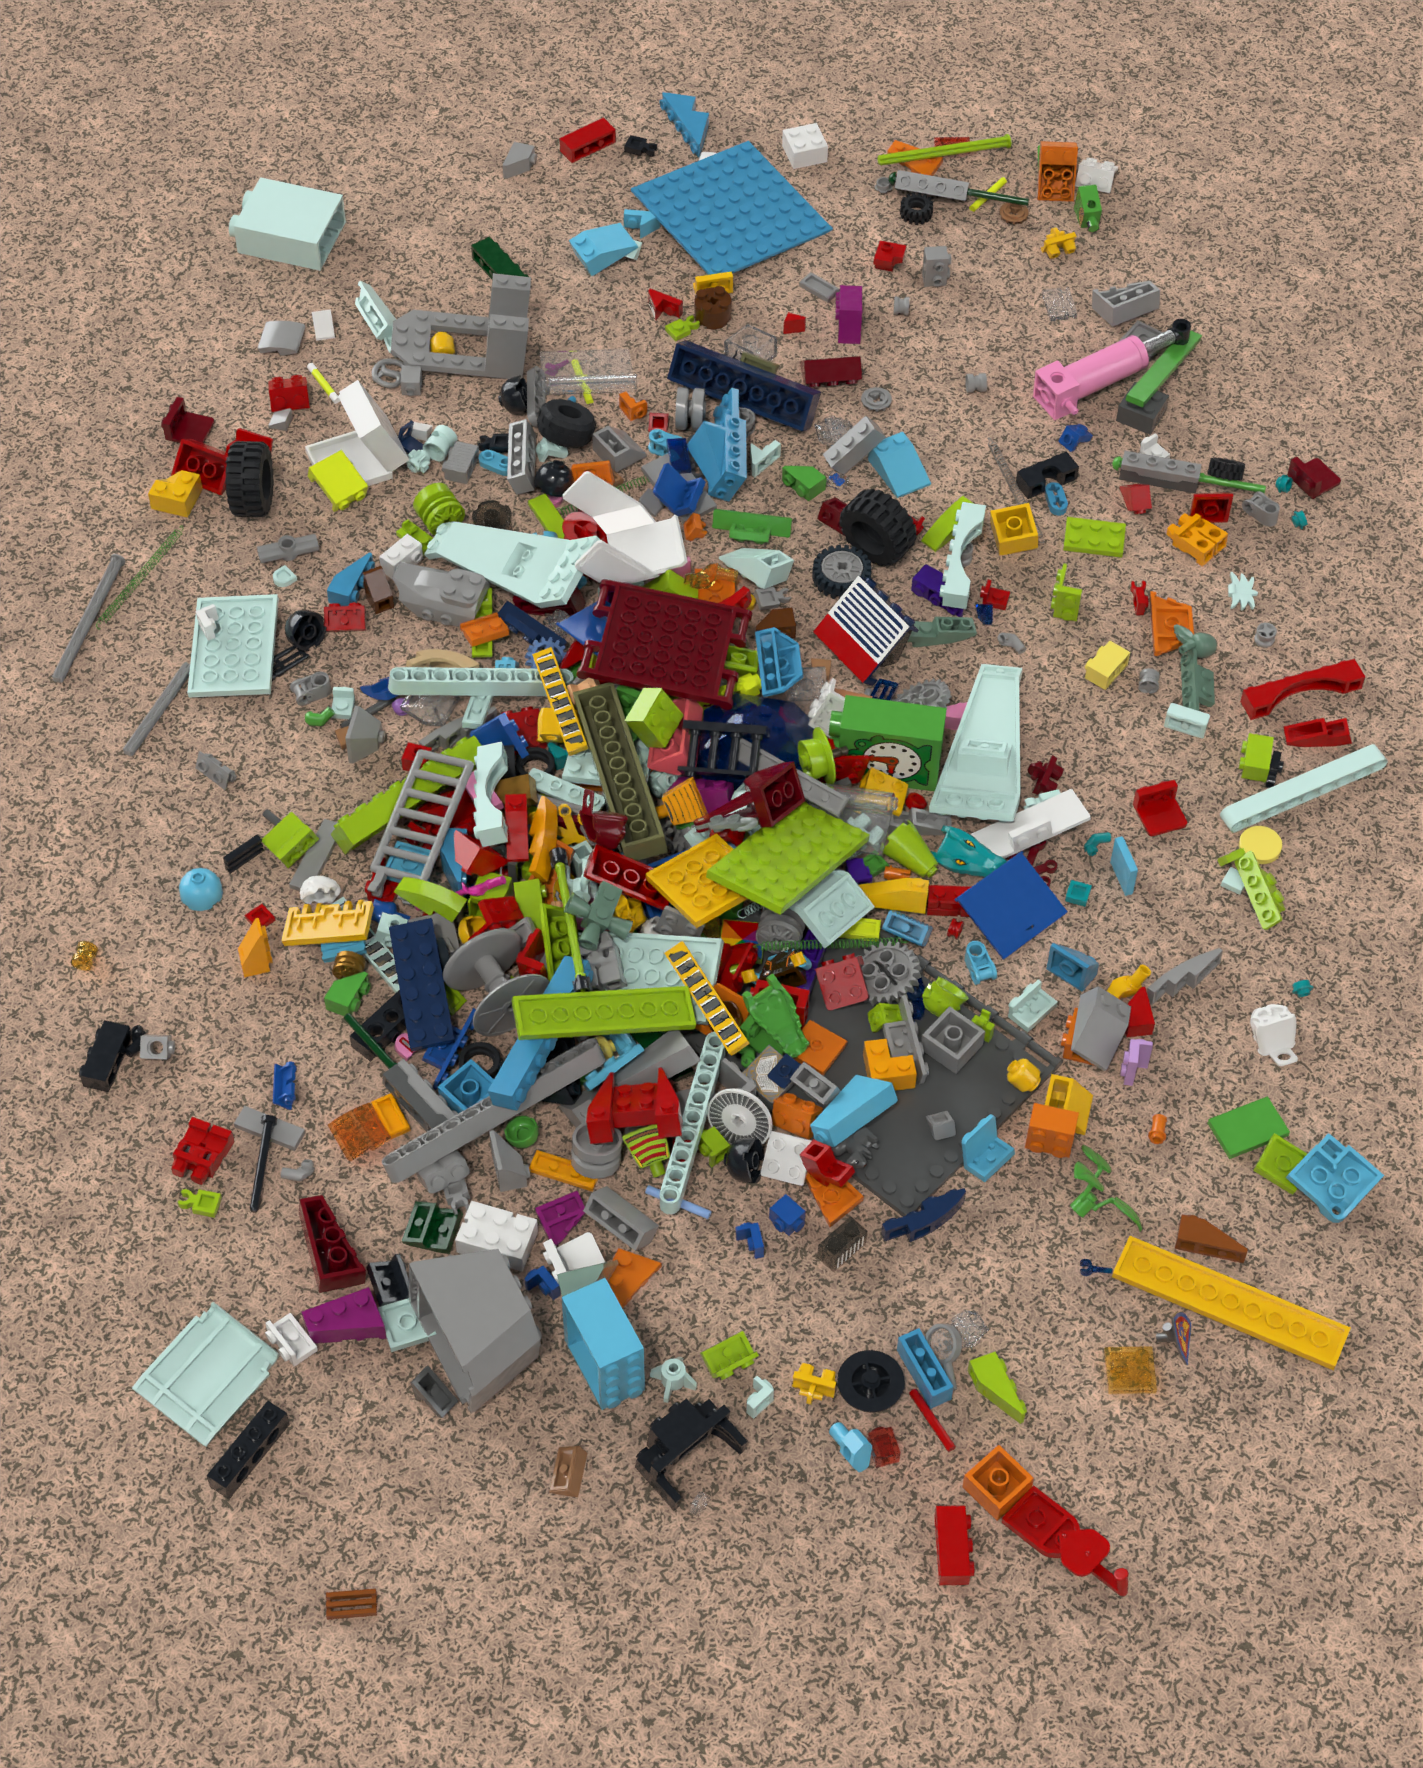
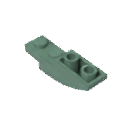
M934 617L933 622L915 621L914 626L919 631L909 630L900 642H912L913 647L949 644L976 636L977 632L973 618Z

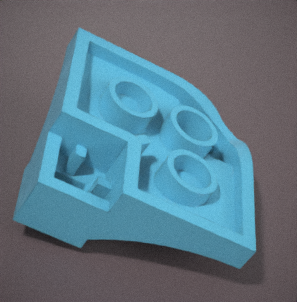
M1328 1133L1286 1178L1319 1207V1212L1331 1222L1340 1223L1375 1187L1384 1174L1350 1145L1347 1147L1343 1146ZM1332 1209L1337 1210L1339 1214H1334Z

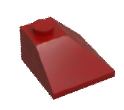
M1228 492L1193 494L1189 516L1193 517L1197 513L1201 516V519H1205L1210 523H1226L1229 519L1233 494Z
M455 830V861L462 866L461 870L466 874L472 876L475 873L479 876H484L508 863L507 858L492 847H482L480 840Z

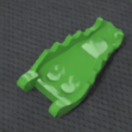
M770 974L766 977L769 984L768 987L755 996L746 991L742 994L747 1011L754 1021L781 1046L785 1054L787 1053L794 1058L805 1052L809 1041H807L801 1031L802 1025L799 1016L796 1014V1005L793 1002V998L779 983L775 975Z

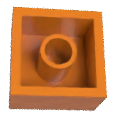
M1034 1103L1025 1148L1035 1153H1049L1057 1158H1070L1079 1112Z
M998 1445L964 1475L962 1487L998 1521L1028 1492L1033 1485L1034 1477Z

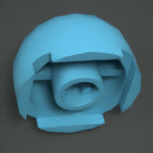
M195 868L188 871L179 884L181 901L191 910H209L217 901L219 903L223 895L219 877L207 868Z

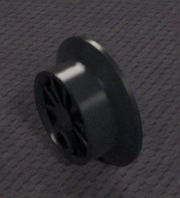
M864 1350L851 1355L843 1362L838 1372L837 1384L841 1396L850 1406L863 1412L875 1413L887 1410L897 1403L903 1393L905 1380L900 1365L891 1356L880 1351Z

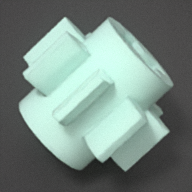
M413 449L408 454L409 461L407 466L412 472L419 473L421 471L424 473L429 469L430 456L426 451H416Z

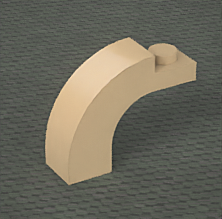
M441 649L417 651L416 657L406 662V667L479 668L480 665L463 654Z

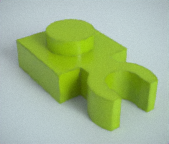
M690 315L686 318V321L678 319L666 325L665 331L676 342L690 335L691 330L698 329L700 322L692 323L694 322V316Z
M187 1189L181 1191L182 1197H187L188 1199L186 1201L178 1200L179 1208L189 1209L192 1207L193 1214L216 1217L222 1200L220 1193L199 1189L197 1195H194Z

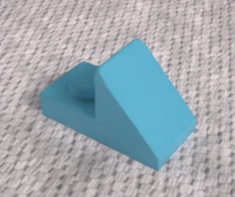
M624 210V227L639 228L640 239L661 227V223L650 211Z

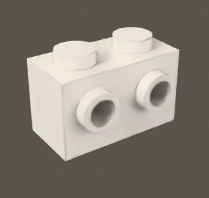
M409 534L402 537L379 556L380 565L384 573L392 579L400 562L414 565L419 563L423 559L422 543Z

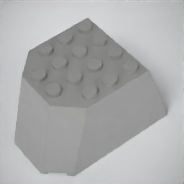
M499 1249L409 1263V1302L427 1336L436 1331V1335L429 1336L428 1339L462 1404L466 1402L469 1404L467 1408L470 1413L477 1411L537 1359L539 1348L541 1347L540 1339L542 1335L538 1326L535 1325L530 1310L532 1309V1304L528 1296H523L521 1293V1283L516 1275L513 1276L510 1272V1262L506 1255L502 1256Z

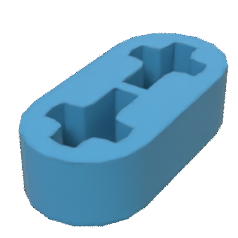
M1056 482L1047 484L1045 487V498L1050 512L1057 516L1064 515L1067 511L1068 502L1063 487Z

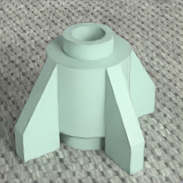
M682 1357L669 1359L662 1365L651 1369L650 1377L662 1380V1384L665 1387L664 1402L666 1403L669 1402L672 1391L679 1390L683 1386L692 1390L697 1388V1382L685 1370Z

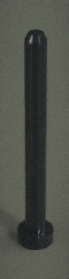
M263 1115L261 1117V1124L264 1126L250 1203V1211L253 1213L259 1210L272 1128L277 1124V1117L272 1115Z

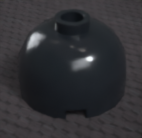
M521 375L512 377L502 385L501 395L498 396L499 403L511 414H527V383L524 378H521Z
M559 460L542 464L534 479V486L536 488L537 485L541 487L542 493L556 497H563V493L574 483L572 471Z
M307 609L295 611L288 617L285 624V635L288 641L303 651H310L309 648L314 645L318 647L326 634L324 618L315 611Z
M741 1138L734 1141L728 1148L723 1161L733 1179L742 1183H758L761 1179V1170L758 1171L760 1161H764V1149L759 1139Z

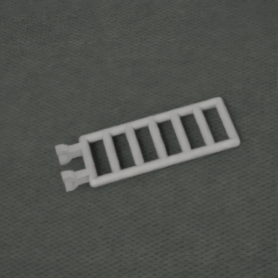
M422 749L417 751L370 866L371 872L376 873L367 890L373 892V896L382 897L387 876L401 880L403 877H410L428 881L473 770L474 763L472 761ZM423 759L464 768L460 779L419 770ZM415 778L456 787L452 798L411 788ZM412 797L448 806L445 816L440 817L404 808L407 798ZM400 816L440 825V829L435 837L399 828L396 825ZM392 835L432 844L429 856L388 846ZM384 854L425 864L421 876L381 866ZM398 895L397 898L403 900V904L409 906L412 905L410 902L406 901Z

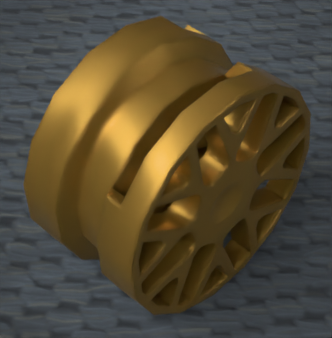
M341 951L335 957L332 973L338 979L361 973L365 968L366 961L358 953Z

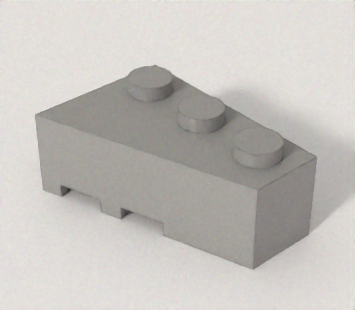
M1151 281L1127 284V287L1119 289L1113 286L1107 291L1099 292L1098 289L1092 290V308L1112 327L1159 309L1160 289Z

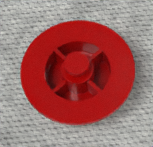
M573 512L565 517L562 523L564 539L575 540L597 536L608 544L606 533L592 516L585 512Z

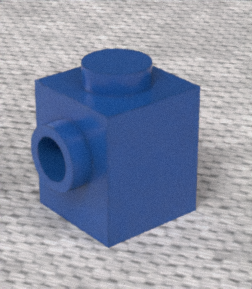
M787 1194L769 1209V1219L779 1232H785L790 1236L794 1231L799 1232L805 1225L806 1211Z

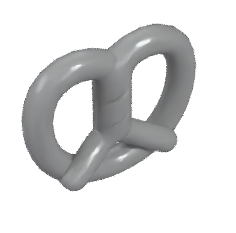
M391 358L378 361L372 369V380L386 388L398 387L401 384V371L387 369L385 365H397L401 367L402 371L403 362ZM385 375L395 378L396 381L390 383L380 378Z

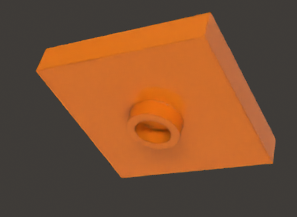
M809 1020L801 1030L807 1041H809V1045L805 1052L793 1059L800 1064L803 1062L807 1063L824 1076L847 1046V1040Z

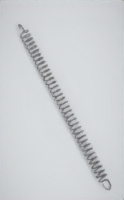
M990 444L989 448L991 449V452L994 456L995 454L993 453L992 447L997 446L996 448H998V445L991 446ZM999 462L998 466L1000 467V470L1002 472L1001 465L1003 464H1000Z

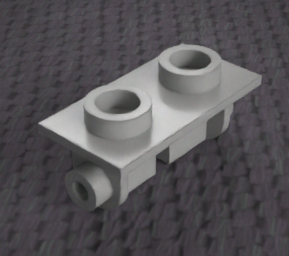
M199 751L195 767L197 770L224 790L229 781L234 782L237 775H235V771L225 765L222 766V763L213 757L212 754H204Z

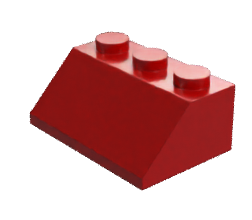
M181 439L171 476L181 470L200 474L203 489L222 495L226 491L225 478L228 453L194 439Z

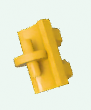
M1057 227L1051 228L1050 234L1046 235L1041 251L1042 253L1046 252L1050 259L1059 257V248H1063L1065 254L1074 253L1076 250L1074 241L1077 236L1075 232L1065 234L1064 231H1059Z
M802 1363L799 1370L794 1371L792 1387L800 1389L799 1395L807 1397L806 1404L811 1405L813 1399L822 1401L823 1396L834 1398L836 1392L835 1371L823 1369L821 1378L813 1376L814 1367L807 1363Z

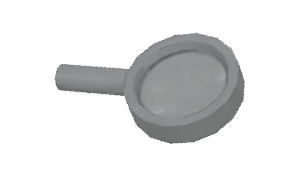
M935 1324L927 1331L925 1339L939 1363L943 1364V1369L952 1383L954 1391L957 1390L952 1362L956 1361L961 1353L962 1339L959 1331L950 1324Z

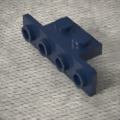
M506 601L498 612L499 618L501 617L504 623L508 625L509 630L515 635L518 633L523 635L522 639L532 645L534 640L539 642L541 637H544L545 641L552 637V642L554 643L559 640L560 647L568 644L565 639L509 601Z

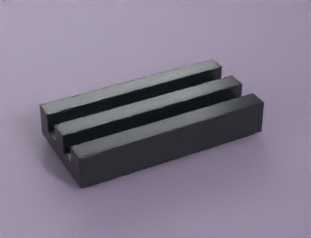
M255 835L224 856L225 870L231 874L264 851L262 848L263 844L261 843L262 839Z

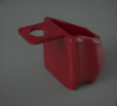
M585 789L582 810L579 811V816L589 840L608 849L617 848L626 834L625 824L628 821L627 816L614 812L593 811L594 791ZM588 795L590 796V804H589V806H587V797H588Z

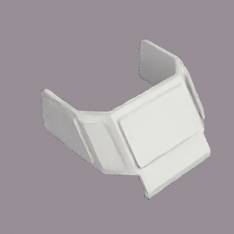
M589 471L584 472L563 493L565 501L592 516L607 535L608 544L598 540L575 562L577 570L600 583L601 580L607 579L631 584L659 577L660 575L658 574L664 573L669 569L682 567L688 562L677 515H674L671 519L656 522L640 502Z

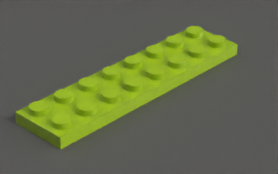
M688 986L512 997L519 1040L690 1030L696 1027Z

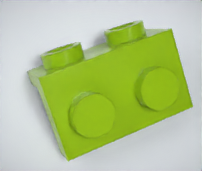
M740 1331L700 1353L712 1378L720 1377L721 1380L734 1374L733 1369L739 1366L744 1369L754 1364L753 1359L759 1356L757 1351H753L744 1331Z

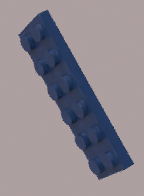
M428 918L390 926L389 932L411 1052L454 1043V1032L433 919Z

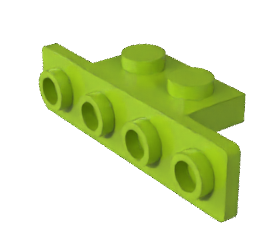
M1249 851L1243 857L1236 859L1234 863L1262 928L1268 930L1282 921L1280 913L1286 910L1283 904L1284 897L1275 886L1277 884L1275 877L1271 873L1262 870L1254 852Z

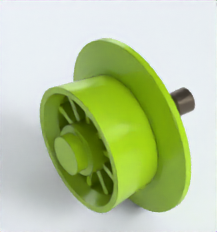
M816 727L813 730V739L800 740L798 742L799 762L803 773L814 779L823 777L828 785H833L836 779L834 758L847 755L848 748L844 746L831 750L824 731L820 727Z

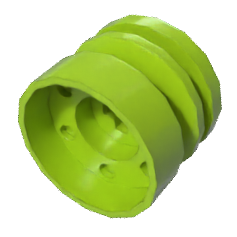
M441 482L433 483L423 488L416 495L413 502V509L433 535H436V530L442 523L453 521L462 523L465 517L464 508L455 498L449 487Z

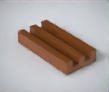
M376 1589L326 1592L327 1620L377 1616ZM371 1597L370 1599L345 1600V1601H333V1602H332V1600ZM372 1605V1608L332 1611V1608Z

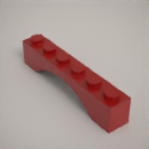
M1355 658L1347 661L1343 660L1337 664L1323 666L1312 671H1304L1294 676H1286L1283 679L1269 681L1255 687H1248L1243 690L1240 702L1250 720L1270 715L1272 710L1282 700L1299 692L1328 690L1345 694L1362 689L1365 675Z

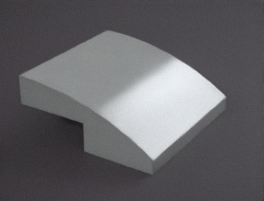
M293 321L266 322L257 349L260 353L278 351L281 356L295 354L298 352L305 325Z

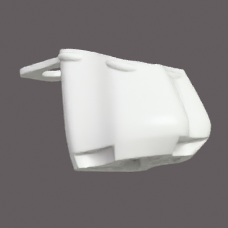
M1276 1004L1255 1009L1251 1015L1250 1025L1254 1034V1040L1258 1043V1053L1262 1056L1269 1055L1278 1066L1297 1062L1298 1057L1290 1049L1295 1045L1297 1025L1295 1014H1291L1288 1007ZM1281 1054H1288L1291 1058L1288 1060H1280L1278 1059V1056Z

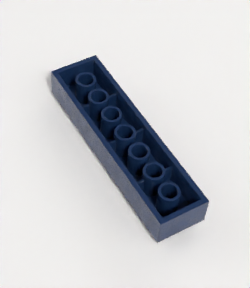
M687 340L676 343L667 376L668 380L691 389H705V394L722 400L725 394H728L731 388L738 389L740 408L750 409L756 414L800 431L811 428L821 396V392Z

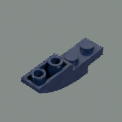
M965 1188L959 1190L952 1189L938 1197H928L922 1201L919 1212L912 1211L906 1216L888 1219L885 1223H882L881 1235L884 1242L906 1235L909 1242H912L932 1233L950 1220L961 1208L965 1201Z

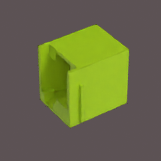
M490 872L484 876H478L475 885L484 883L487 879L504 875ZM504 876L506 884L487 890L481 896L470 895L468 900L469 916L483 917L478 906L482 899L514 896L512 877Z

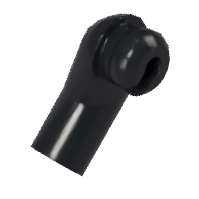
M140 1025L134 1026L131 1030L132 1043L124 1049L128 1057H133L140 1051L141 1036L146 1034Z

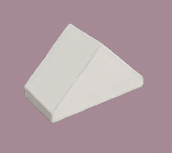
M331 309L312 312L316 341L335 338Z

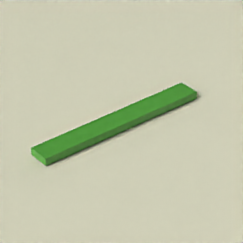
M1190 331L1187 344H1171L1130 390L1125 400L1144 407L1201 341L1202 335Z

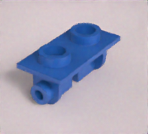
M286 1062L284 1066L274 1064L272 1103L288 1110H292L293 1101L296 1099L295 1083H293V1080H295L297 1067L294 1062Z

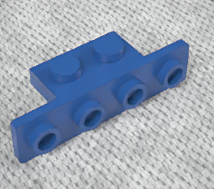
M475 1008L472 1009L462 1030L452 1026L455 1038L454 1043L427 1048L422 1061L440 1069L434 1081L433 1089L437 1090L439 1084L448 1078L449 1073L446 1072L448 1067H454L459 1057L456 1054L459 1047L463 1049L469 1038L466 1036V1033L469 1029H474L473 1016Z

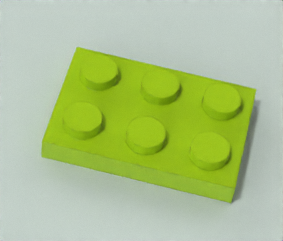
M1067 517L1063 551L1122 558L1126 524Z

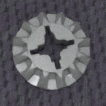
M873 387L863 392L861 402L863 407H868L869 411L873 409L876 412L878 410L885 411L886 407H890L892 397L887 390Z

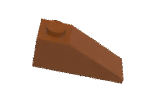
M1181 1215L1175 1249L1244 1263L1248 1251L1246 1247L1205 1219L1198 1218L1195 1215Z

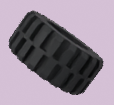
M236 441L228 450L225 478L226 495L229 510L236 517H265L271 509L274 486L273 461L270 448L264 442Z
M867 489L861 491L840 514L841 531L846 536L848 544L850 543L856 547L857 551L862 550L863 555L866 554L871 563H877L879 566L896 564L913 547L917 535L916 526L913 524V519L908 515L906 508H903L897 499L894 500L890 494H884L881 490Z

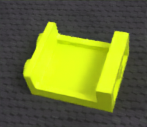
M342 450L309 467L307 477L311 482H317L333 504L332 510L334 512L339 509L341 511L345 510L353 501L356 500L358 502L366 497L367 483Z

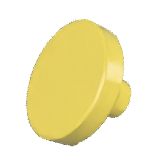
M1253 826L1241 834L1239 849L1244 848L1245 853L1249 851L1254 852L1259 864H1268L1279 858L1282 850V840L1274 830L1268 827Z

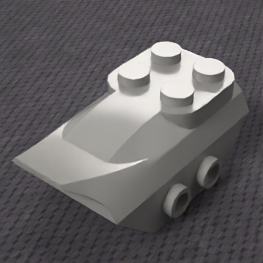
M402 562L399 563L392 578L399 590L398 600L417 617L456 627L460 626L461 623L475 619L491 585L483 575L462 569L444 571Z

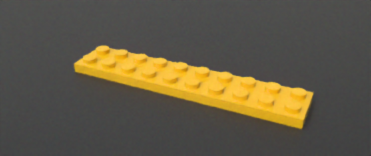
M1129 1236L1112 1274V1277L1333 1371L1351 1327L1132 1236Z

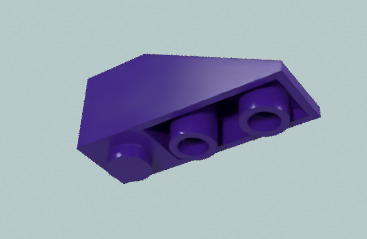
M925 564L912 578L911 591L915 595L929 600L933 605L942 607L950 614L963 617L964 609L942 606L943 597H939L941 585L946 583L943 582V573Z

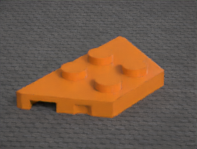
M1150 591L1154 656H1159L1178 649L1183 645L1174 633V625L1183 626L1194 634L1192 606L1179 603L1169 597L1165 600L1156 596V592Z

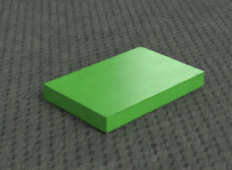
M1268 1096L1210 1118L1207 1122L1229 1159L1267 1145L1274 1133L1282 1138L1290 1134L1289 1129Z

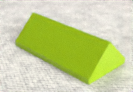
M541 903L539 906L548 980L551 981L564 956L572 957L563 907ZM573 915V916H574V921H575V927H576L577 937H578L577 923H576V915Z

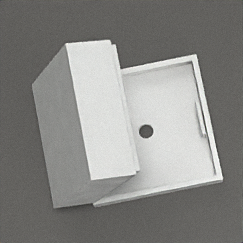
M357 380L341 390L338 396L356 431L307 445L305 450L312 465L342 450L367 485L370 486L393 479L392 471L408 462L409 458L387 415Z

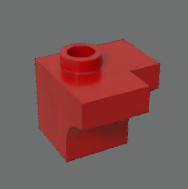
M880 240L873 261L875 269L893 272L895 264L903 263L907 245Z

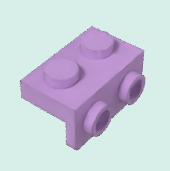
M1144 1039L1130 1040L1128 1051H1124L1120 1076L1124 1077V1085L1133 1086L1137 1067L1148 1068L1153 1042Z

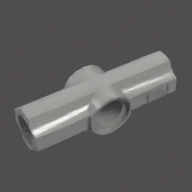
M316 534L297 538L285 535L278 542L257 546L260 563L279 559L292 561L298 555L319 551Z

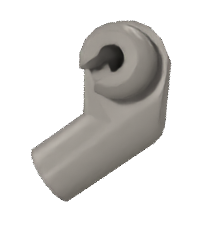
M1002 632L997 637L999 644L1013 647L1018 654L1024 653L1027 649L1015 634Z
M305 1159L301 1163V1167L297 1169L283 1167L281 1178L302 1181L313 1174L315 1169L313 1167L314 1163L310 1159Z

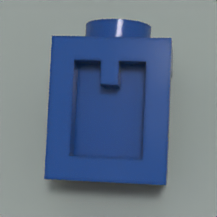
M747 1222L735 1227L736 1241L746 1239L748 1250L753 1251L755 1259L764 1257V1245L758 1222Z
M544 1265L538 1269L531 1270L524 1278L525 1288L528 1291L538 1285L541 1292L545 1296L549 1295L552 1300L561 1296L559 1284Z

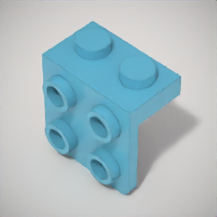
M992 1114L983 1118L977 1127L971 1132L966 1133L962 1139L964 1169L983 1182H986L1015 1155V1149L997 1137L996 1117Z

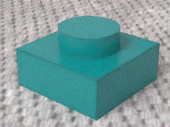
M1071 880L1065 901L1086 907L1092 885Z

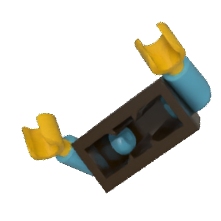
M787 947V950L783 948L780 953L769 956L759 973H755L754 969L741 972L744 984L749 982L756 984L757 979L767 981L766 977L774 974L780 984L797 987L806 984V970L811 968L812 963L802 951L797 952L795 948L789 949Z

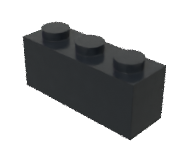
M106 1020L103 1021L101 1028H98L96 1031L93 1046H90L88 1049L86 1063L79 1070V1077L83 1087L104 1092L110 1091L125 1056L124 1049L129 1046L132 1040L130 1026Z

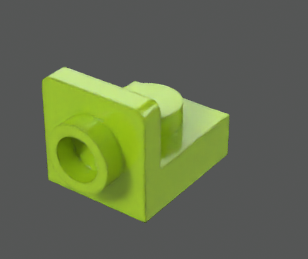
M879 1003L867 1014L872 1032H878L885 1023L903 1021L899 1004Z

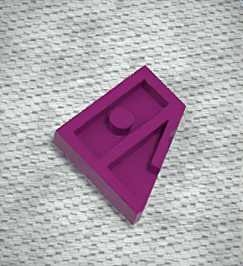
M578 1191L535 1208V1213L547 1239H552L556 1247L586 1214L583 1211L585 1206Z

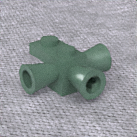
M602 881L590 905L574 892L571 894L564 912L583 917L580 926L585 929L578 938L580 947L596 951L599 936L606 929L622 941L626 939L633 921L613 916L623 891L622 889Z

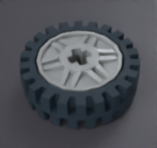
M841 544L836 545L835 549L833 545L829 546L828 550L826 548L823 549L822 553H818L814 559L812 569L814 585L825 596L828 597L831 594L832 599H835L836 596H839L840 599L858 576L871 578V562L866 554L863 555L862 550L857 551V548L854 546L849 549V545H844V548H841Z

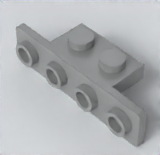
M902 995L899 1001V1009L903 1021L885 1023L882 1029L884 1037L887 1039L890 1058L913 1055L919 1084L925 1082L927 1075H929L928 1063L923 1060L924 1048L922 1042L918 1041L917 1022H913L912 1003L908 1002L906 995Z

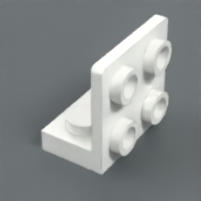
M834 678L829 683L825 682L820 691L819 699L815 698L808 714V717H810L808 725L812 728L820 727L829 738L832 710L843 712L845 697L834 691L836 684Z
M771 1131L760 1173L761 1176L803 1186L807 1170L799 1154L812 1140Z

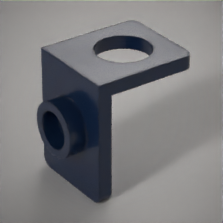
M412 420L400 428L398 435L404 450L408 453L413 449L416 451L423 450L424 445L411 436L414 425Z
M786 1053L767 1076L780 1088L785 1089L792 1082L790 1078L801 1064Z

